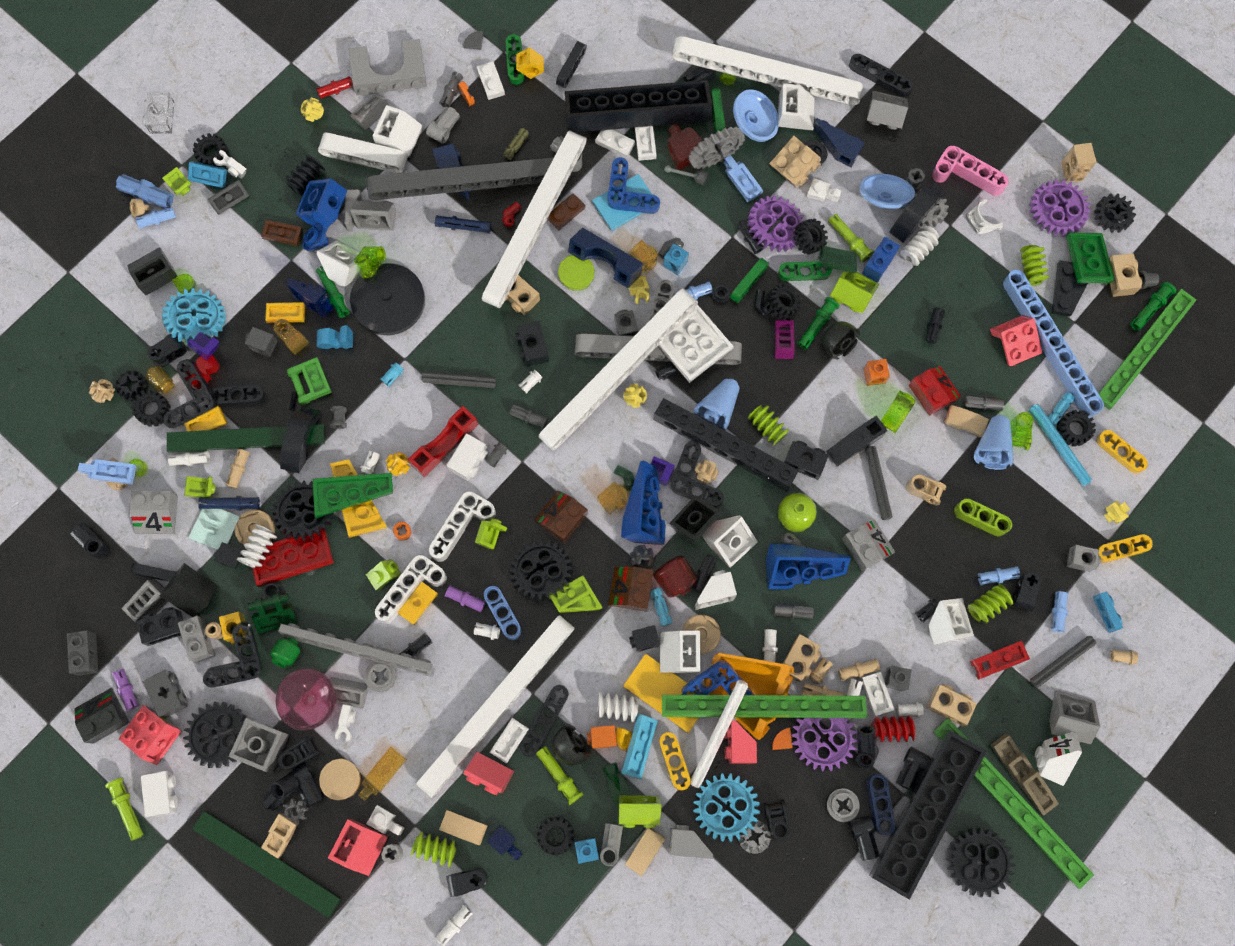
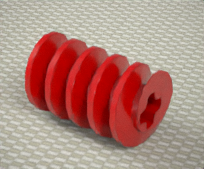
M903 716L898 717V719L890 717L889 720L887 717H882L881 720L879 717H875L871 722V726L876 729V738L879 737L880 742H884L885 737H887L889 742H892L893 737L896 738L897 742H900L901 736H903L905 742H908L909 736H911L913 742L915 740V724L911 716L906 717V719Z

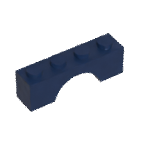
M582 227L570 238L568 253L582 261L588 259L605 261L613 268V279L625 287L629 288L641 276L643 267L641 261Z

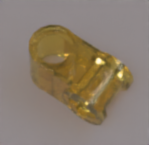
M280 319L274 323L275 333L295 356L309 344V341L287 320Z

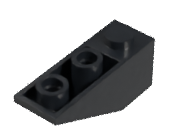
M876 415L828 449L826 453L838 467L881 439L888 430Z

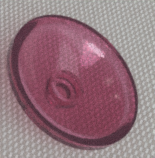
M300 669L290 673L281 682L276 693V709L280 718L288 726L297 730H312L321 726L330 718L335 708L336 693L332 682L325 674L314 669ZM309 696H312L313 698L312 703L308 702Z

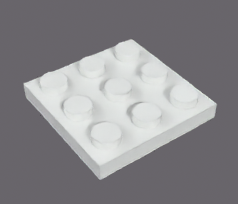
M698 305L658 345L689 383L734 347Z

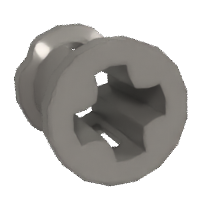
M398 844L387 845L383 848L382 859L389 864L398 862L403 856V849ZM390 848L397 851V854L394 855L395 859L388 856L391 852Z

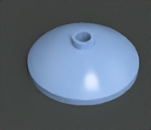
M745 90L736 97L733 113L735 121L742 132L750 139L758 142H765L773 138L779 127L778 113L771 100L756 90Z
M873 174L865 177L860 184V193L865 200L883 209L903 208L909 205L915 196V190L909 182L890 174Z

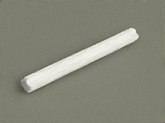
M737 681L694 771L690 784L696 788L702 785L748 688V683L745 681Z

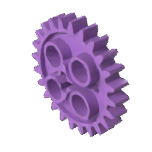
M1057 179L1053 183L1049 180L1046 185L1043 183L1034 192L1035 194L1031 197L1032 201L1029 204L1032 207L1029 212L1035 213L1032 219L1038 220L1035 225H1043L1041 230L1047 228V234L1054 231L1055 236L1061 232V235L1064 237L1067 233L1078 232L1088 220V214L1091 211L1088 209L1090 203L1085 202L1088 196H1082L1084 190H1077L1079 185L1072 187V181L1067 185L1065 184V179L1061 183Z
M775 195L771 199L769 196H766L765 199L760 198L758 202H755L749 211L750 214L747 219L750 221L747 226L751 227L749 233H755L753 239H759L758 245L763 242L764 249L770 246L771 252L776 248L778 253L782 249L787 252L789 248L792 250L795 247L797 240H793V237L796 236L793 234V231L796 230L795 227L799 223L803 222L801 220L804 215H798L800 209H794L795 203L789 205V199L784 202L782 196L777 200ZM783 214H785L786 216L782 219V221L778 223V225L773 229V231L770 234H768L767 231H769V229L778 221V219Z
M797 718L796 720L800 723V726H793L798 732L791 735L797 738L796 741L792 742V745H798L799 748L795 750V753H802L799 759L806 758L807 766L812 762L814 763V770L818 765H821L822 771H824L825 766H828L830 771H832L834 764L840 768V761L847 764L845 757H853L849 751L856 750L852 743L858 741L856 738H852V735L856 734L857 731L850 729L854 726V723L848 724L849 718H828L831 721V726L828 729H823L820 726L819 722L822 718H804L803 720ZM813 723L816 724L823 734L828 733L830 735L828 739L837 748V752H834L826 741L820 742L821 736L812 727ZM813 731L816 735L815 741H806L805 733ZM837 733L843 734L845 737L844 743L840 745L834 743L833 736ZM820 747H827L830 751L829 756L826 758L820 757L818 749Z

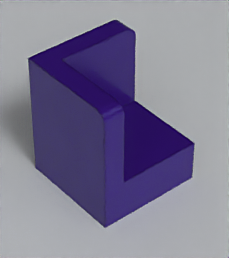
M199 332L193 340L190 339L188 341V347L205 360H208L219 347V341L214 337L210 339L202 332Z
M653 456L651 464L657 468L659 484L667 487L675 465Z

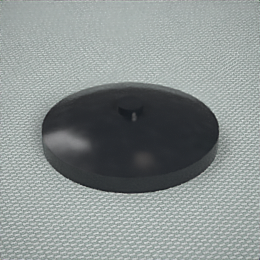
M385 263L367 269L356 279L350 293V305L356 320L366 330L378 335H395L408 330L419 320L425 306V293L419 278L411 270L398 264Z

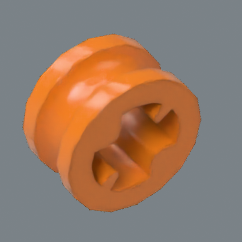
M398 522L393 528V533L398 540L404 541L411 536V528L406 522ZM404 526L407 533L400 535L398 529L400 527L402 529Z

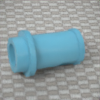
M396 362L391 364V368L380 378L388 387L391 386L399 375L403 374L402 371L404 369Z

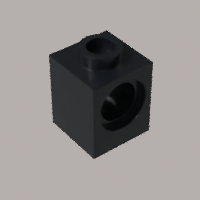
M655 625L632 631V636L629 637L631 647L636 648V652L660 646Z

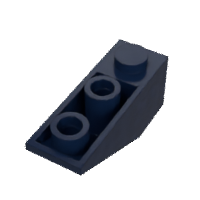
M816 118L813 129L835 160L852 168L865 142L856 136L845 133L840 128L830 125L825 120Z
M453 144L432 149L438 169L464 166H460L459 161L462 160L459 149L455 150ZM467 190L459 192L467 200L470 199L468 193L471 191Z

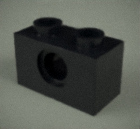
M540 321L518 326L519 333H515L517 343L522 344L523 350H520L522 362L526 361L527 367L549 362ZM529 342L536 343L534 347L527 346Z
M793 441L784 463L799 470V473L818 480L829 455L820 448L813 449L808 447L805 442ZM802 456H809L811 462L803 461Z

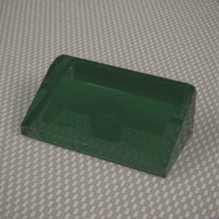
M827 246L822 247L818 259L823 267L857 273V256L855 252Z

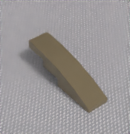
M1005 733L990 745L1014 781L1042 816L1059 804L1039 772L1032 767L1025 754L1019 751L1010 735Z

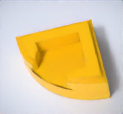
M617 727V744L622 751L627 752L633 732Z

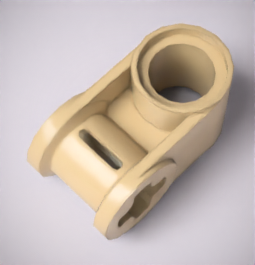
M919 474L907 482L906 489L911 495L919 497L930 504L940 505V497L942 492L946 490V485ZM914 481H917L920 484V489H917L914 486Z

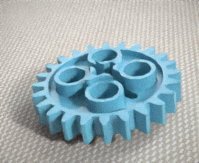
M194 288L189 293L184 289V294L177 291V297L170 296L171 302L166 301V307L162 308L163 325L166 327L167 333L171 332L172 338L178 336L179 342L186 339V344H188L190 339L193 340L199 332H202L210 339H212L211 335L218 337V331H223L222 325H225V308L222 306L221 300L216 299V295L210 297V291H207L205 294L202 293V289L195 292Z
M722 773L721 779L718 780L714 775V782L711 783L709 780H706L708 786H700L703 793H696V796L700 798L699 801H694V804L699 806V808L693 811L700 814L696 821H703L700 828L707 827L706 835L713 832L714 840L718 835H720L722 842H724L725 837H728L729 841L732 842L735 835L738 840H741L740 833L747 836L746 829H754L751 822H758L754 815L760 814V811L755 809L760 803L753 801L758 795L751 794L754 789L753 786L746 788L747 780L740 783V776L733 780L732 774H729L728 779H725ZM728 788L730 795L727 798L720 797L721 789ZM715 795L725 805L730 803V808L740 815L742 819L738 820L727 810L723 812L722 805L713 800L712 796ZM738 801L747 803L744 811H738L735 808ZM711 804H715L718 807V811L713 815L707 813V808ZM727 817L734 819V824L730 828H726L723 825V821Z

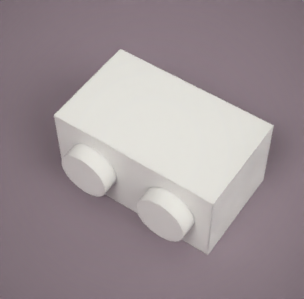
M466 433L446 465L448 470L467 481L471 477L474 478L478 472L477 466L480 461L483 462L488 455L487 445Z
M172 771L142 775L141 783L145 817L176 813L178 798L174 795L176 779L172 775Z

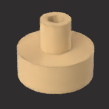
M140 198L131 199L130 211L133 217L143 216L145 211L150 209L149 204H144Z

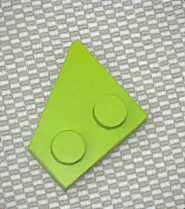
M584 576L569 583V587L564 586V593L558 591V598L550 595L559 613L602 609L601 604Z

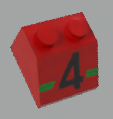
M941 366L923 372L913 378L909 384V387L929 416L961 398V395Z

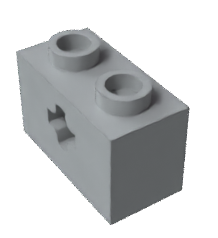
M195 616L178 622L189 661L197 663L215 656L211 640L205 634L206 623L203 618Z

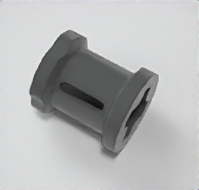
M915 168L910 170L906 181L916 191L920 188L925 175L921 169Z
M344 406L330 407L332 421L329 427L333 429L346 428L345 413L347 408Z

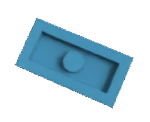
M194 161L189 162V181L220 188L226 187L227 169Z
M1108 592L1093 596L1108 633L1123 629L1122 618L1116 612L1114 600Z

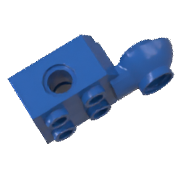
M332 179L309 181L296 211L298 217L312 226L307 230L303 238V249L306 251H317L328 245L327 230L338 218L340 207L345 201L347 190Z

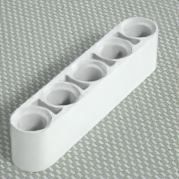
M331 133L323 134L318 148V152L326 157L393 173H402L408 158L407 153L399 149Z

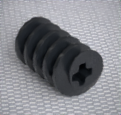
M310 155L305 157L306 161H301V166H296V171H291V176L286 177L288 187L299 196H302L300 189L305 191V184L308 185L310 179L317 180L315 174L322 175L319 169L325 170L322 164Z

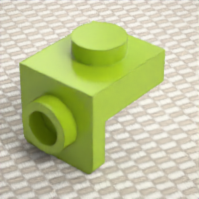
M177 167L162 178L177 196L180 194L184 196L191 191V182L187 180Z
M186 476L184 496L209 498L215 492V483H212L213 477L199 478Z
M496 519L481 521L475 543L488 549H494L499 532H506L507 527L501 525L502 522Z
M392 559L378 563L366 576L377 591L381 590L392 579L400 577L401 572L398 565Z

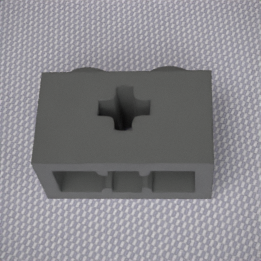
M90 631L67 633L69 674L80 676L98 673L96 633Z
M163 670L142 681L158 717L167 718L187 707L185 703L187 701L186 695L182 690H179L177 685L179 680L174 672Z

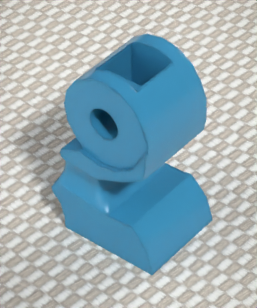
M347 325L340 327V332L330 328L317 330L316 346L321 349H330L332 347L335 349L353 348V331Z

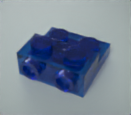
M291 277L288 279L286 285L297 300L304 302L308 308L322 318L332 311L333 305L329 302L330 299L321 286L318 284L314 286L310 282L306 286L300 280L295 281Z

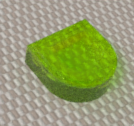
M181 274L172 279L181 294H184V289L189 293L196 286L195 280L189 274Z

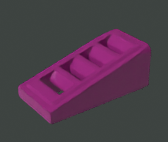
M775 320V359H793L795 352L794 320ZM779 328H790V330H779Z

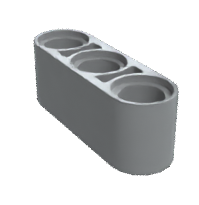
M670 280L659 282L649 321L660 311L657 306H665L673 297L674 284ZM668 289L670 292L663 293L661 290Z

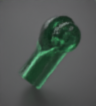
M617 465L614 473L623 478L624 490L631 491L635 480L633 473Z

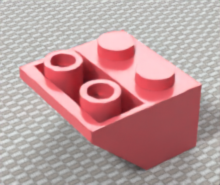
M732 721L724 736L725 739H728V746L724 749L725 759H728V764L757 763V742L736 721Z
M476 752L463 774L467 776V781L478 786L481 783L486 786L484 790L497 795L498 792H504L514 771Z
M347 819L328 859L348 869L369 876L388 837L354 819Z

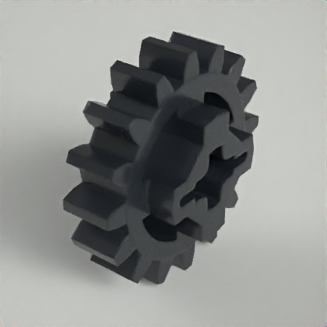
M1118 193L1114 197L1112 194L1102 197L1096 204L1097 208L1094 210V213L1097 214L1094 219L1100 220L1098 226L1103 224V230L1110 228L1111 233L1115 230L1118 233L1123 229L1126 230L1134 222L1133 218L1136 216V213H1133L1135 207H1130L1132 201H1125L1126 196L1120 198Z

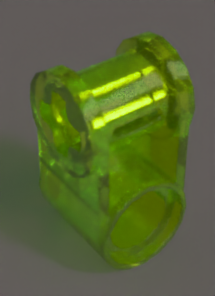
M364 246L354 259V263L360 269V276L362 278L372 277L385 260V249L382 246Z
M1027 412L1019 413L1012 419L1011 434L1012 446L1024 448V450L1028 451L1032 442L1033 417ZM1019 419L1025 422V426L1020 425Z

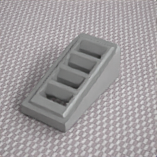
M347 190L345 195L344 223L348 232H352L355 224L351 209L356 201H362L360 190Z
M154 579L147 580L122 607V610L134 622L138 621L162 599L159 595L164 588ZM138 600H140L144 604V607L138 602ZM132 605L139 610L138 613L131 607Z

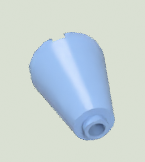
M724 379L696 405L693 410L694 414L726 430L729 426L740 390L738 383L734 379Z
M997 415L991 418L974 452L976 463L982 462L985 464L984 467L988 469L1001 470L1006 469L1007 465L1010 464L1011 466L1013 464L1011 423L1004 415Z

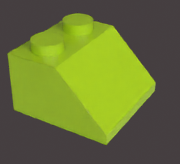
M847 266L830 296L838 303H844L849 306L852 311L863 314L880 284Z
M619 795V824H623V827L633 828L635 825H643L645 828H654L656 825H660V796Z

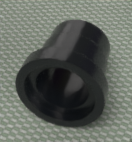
M278 583L266 585L264 588L266 599L271 598L269 592L274 587L277 588L276 594H285L284 587Z

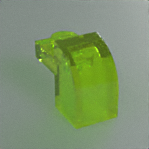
M899 391L881 419L883 425L896 433L916 400L910 394Z

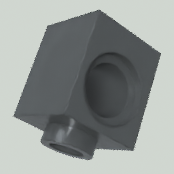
M621 310L614 314L618 336H635L638 333L633 310ZM627 321L630 325L625 327L621 323Z
M254 327L245 336V345L249 350L267 357L271 356L277 344V339L273 334Z
M897 666L887 667L885 676L886 688L899 691L909 690L912 670Z

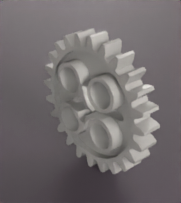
M737 127L724 128L721 132L717 131L716 134H711L709 138H704V141L699 142V145L690 152L689 161L692 166L697 169H704L706 166L709 168L711 165H716L717 162H722L724 158L734 154L735 150L740 149L739 146L743 145L742 142L745 141L742 130ZM715 144L717 145L719 152H717L714 146Z

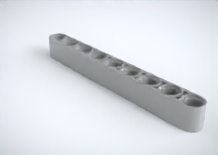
M578 334L575 340V355L579 357L613 359L634 336ZM730 341L734 346L733 349L714 364H740L742 344ZM658 346L644 359L648 361L671 362Z

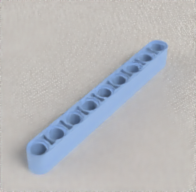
M1012 270L1003 281L1006 292L1021 316L1024 315L1035 319L1041 348L1068 393H1072L1075 397L1074 402L1079 411H1084L1083 414L1088 413V418L1094 417L1103 409V400L1024 273L1020 270ZM1050 341H1053L1056 346L1051 345ZM1059 356L1063 357L1065 362L1061 361ZM1069 372L1073 373L1075 378L1071 377ZM1079 388L1083 389L1085 394L1081 393ZM1089 404L1093 405L1095 410H1092Z

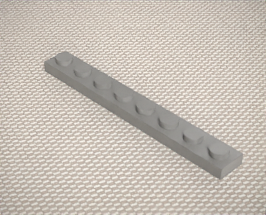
M281 624L278 630L284 638L290 637L302 643L433 677L435 671L433 664L427 659H412V656L405 653L400 655L393 654V651L382 648V650H378L373 645L367 643L359 645L354 640L348 638L341 640L337 639L333 634H318L319 632L314 629L307 628V630H303L295 624Z

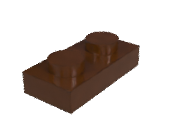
M572 193L551 211L547 220L559 231L586 208L585 204Z
M266 220L261 237L264 240L298 246L303 229L295 225Z

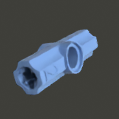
M124 174L116 180V188L119 191L130 194L136 199L140 198L145 204L150 202L167 209L173 203L174 196L172 193L157 188L147 180L141 179L139 181Z

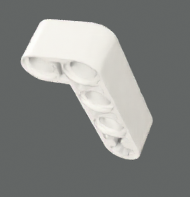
M473 492L464 493L429 547L432 558L438 562L446 560L474 516L482 521L495 519L496 511L493 504ZM472 498L475 500L472 506L465 505L468 499ZM490 508L492 512L490 515L484 516L482 515L483 509ZM458 515H464L465 519L462 522L458 523L455 521ZM453 531L454 536L451 539H446V532ZM436 549H438V550L442 549L443 553H442V554H441V553H438V554H437V553L435 552V550H436Z
M416 556L376 607V617L383 623H391L424 579L435 587H441L447 581L446 573L425 556ZM419 562H426V567L423 570L417 569ZM435 573H442L439 581L432 580V576ZM408 577H413L414 583L406 586L405 580ZM396 593H402L401 600L394 602L393 596ZM389 602L395 606L394 609L388 605ZM382 611H387L389 615L383 616Z

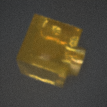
M643 240L629 251L630 256L643 263V273L647 270L651 271L657 265V251L653 246H648Z
M614 481L597 496V501L611 514L616 509L618 511L627 504V490L621 484L617 485Z

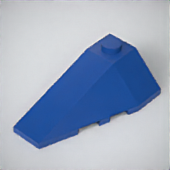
M644 460L640 461L623 515L621 537L633 543L664 545L666 525L665 520L661 519L660 509L663 506L662 502L658 500L657 492L660 490L657 468Z
M770 543L766 558L768 589L793 588V585L803 582L806 585L810 584L811 580L819 578L825 580L845 575L850 562V556L792 544Z

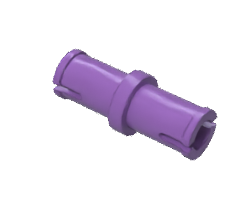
M452 585L448 587L445 597L461 603V606L464 607L466 605L480 613L486 601L470 595L471 592L461 591Z
M120 669L119 672L118 670L113 672L112 676L118 688L117 694L121 695L126 711L138 707L139 704L132 691L134 689L133 685H130L125 670Z

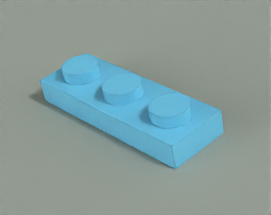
M641 714L637 715L621 774L642 779L658 720Z

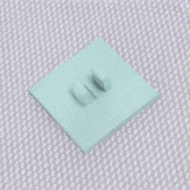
M202 509L189 535V539L218 550L222 542L229 544L240 516L222 509Z

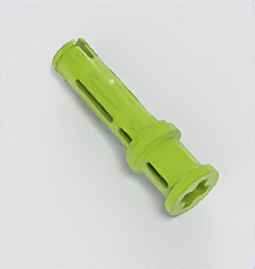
M834 214V217L832 216L828 220V223L850 245L851 252L854 251L859 256L861 263L867 261L874 254V250H870L864 243V239L858 238L838 214Z
M546 746L536 753L558 784L557 789L562 791L568 799L569 806L584 795L574 785L573 778L568 777Z
M121 777L107 783L105 787L109 789L113 798L111 802L114 806H117L130 840L133 841L142 837L144 833L129 801L131 795L127 793L123 784L124 778Z

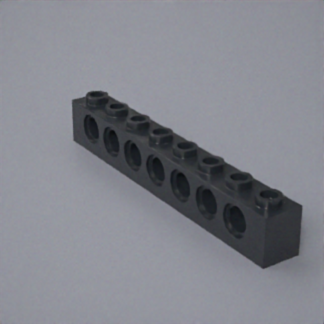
M665 398L662 399L654 413V421L691 441L698 442L700 446L785 492L789 490L799 470Z

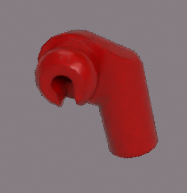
M515 202L503 211V224L507 227H511L514 224V214L522 209L518 202Z

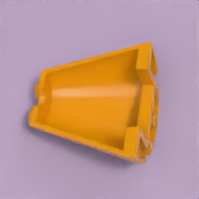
M720 652L714 655L711 664L714 665L718 661H727L742 680L748 683V687L754 695H788L793 677L790 676V673L793 674L794 672L793 666ZM719 668V673H724L727 680L729 677L726 669ZM704 678L705 687L710 686L712 680ZM736 681L730 683V689H734ZM722 685L709 693V695H729ZM734 717L758 740L770 729L767 725L776 719L768 717Z

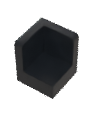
M222 542L214 561L236 569L239 564L237 558L242 557V550Z

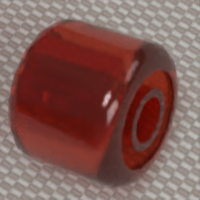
M678 555L659 567L654 572V579L666 596L673 598L680 594L684 596L692 590L690 587L697 581V575L683 555Z

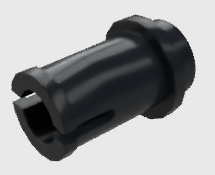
M673 363L663 367L659 366L655 370L659 380H666V377L680 372Z
M936 599L929 600L927 605L918 612H915L916 616L921 618L920 621L924 623L925 620L935 613L939 602Z

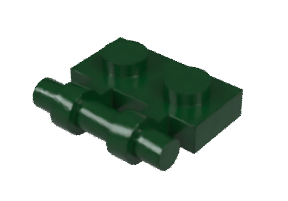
M278 593L274 594L271 598L255 599V602L248 603L249 611L258 610L257 613L252 614V620L258 634L279 629L281 624H297V617L292 604L283 605L282 603L290 600L288 593L282 595ZM271 605H275V607H276V608L269 609V610H266V609H265V607L271 606Z

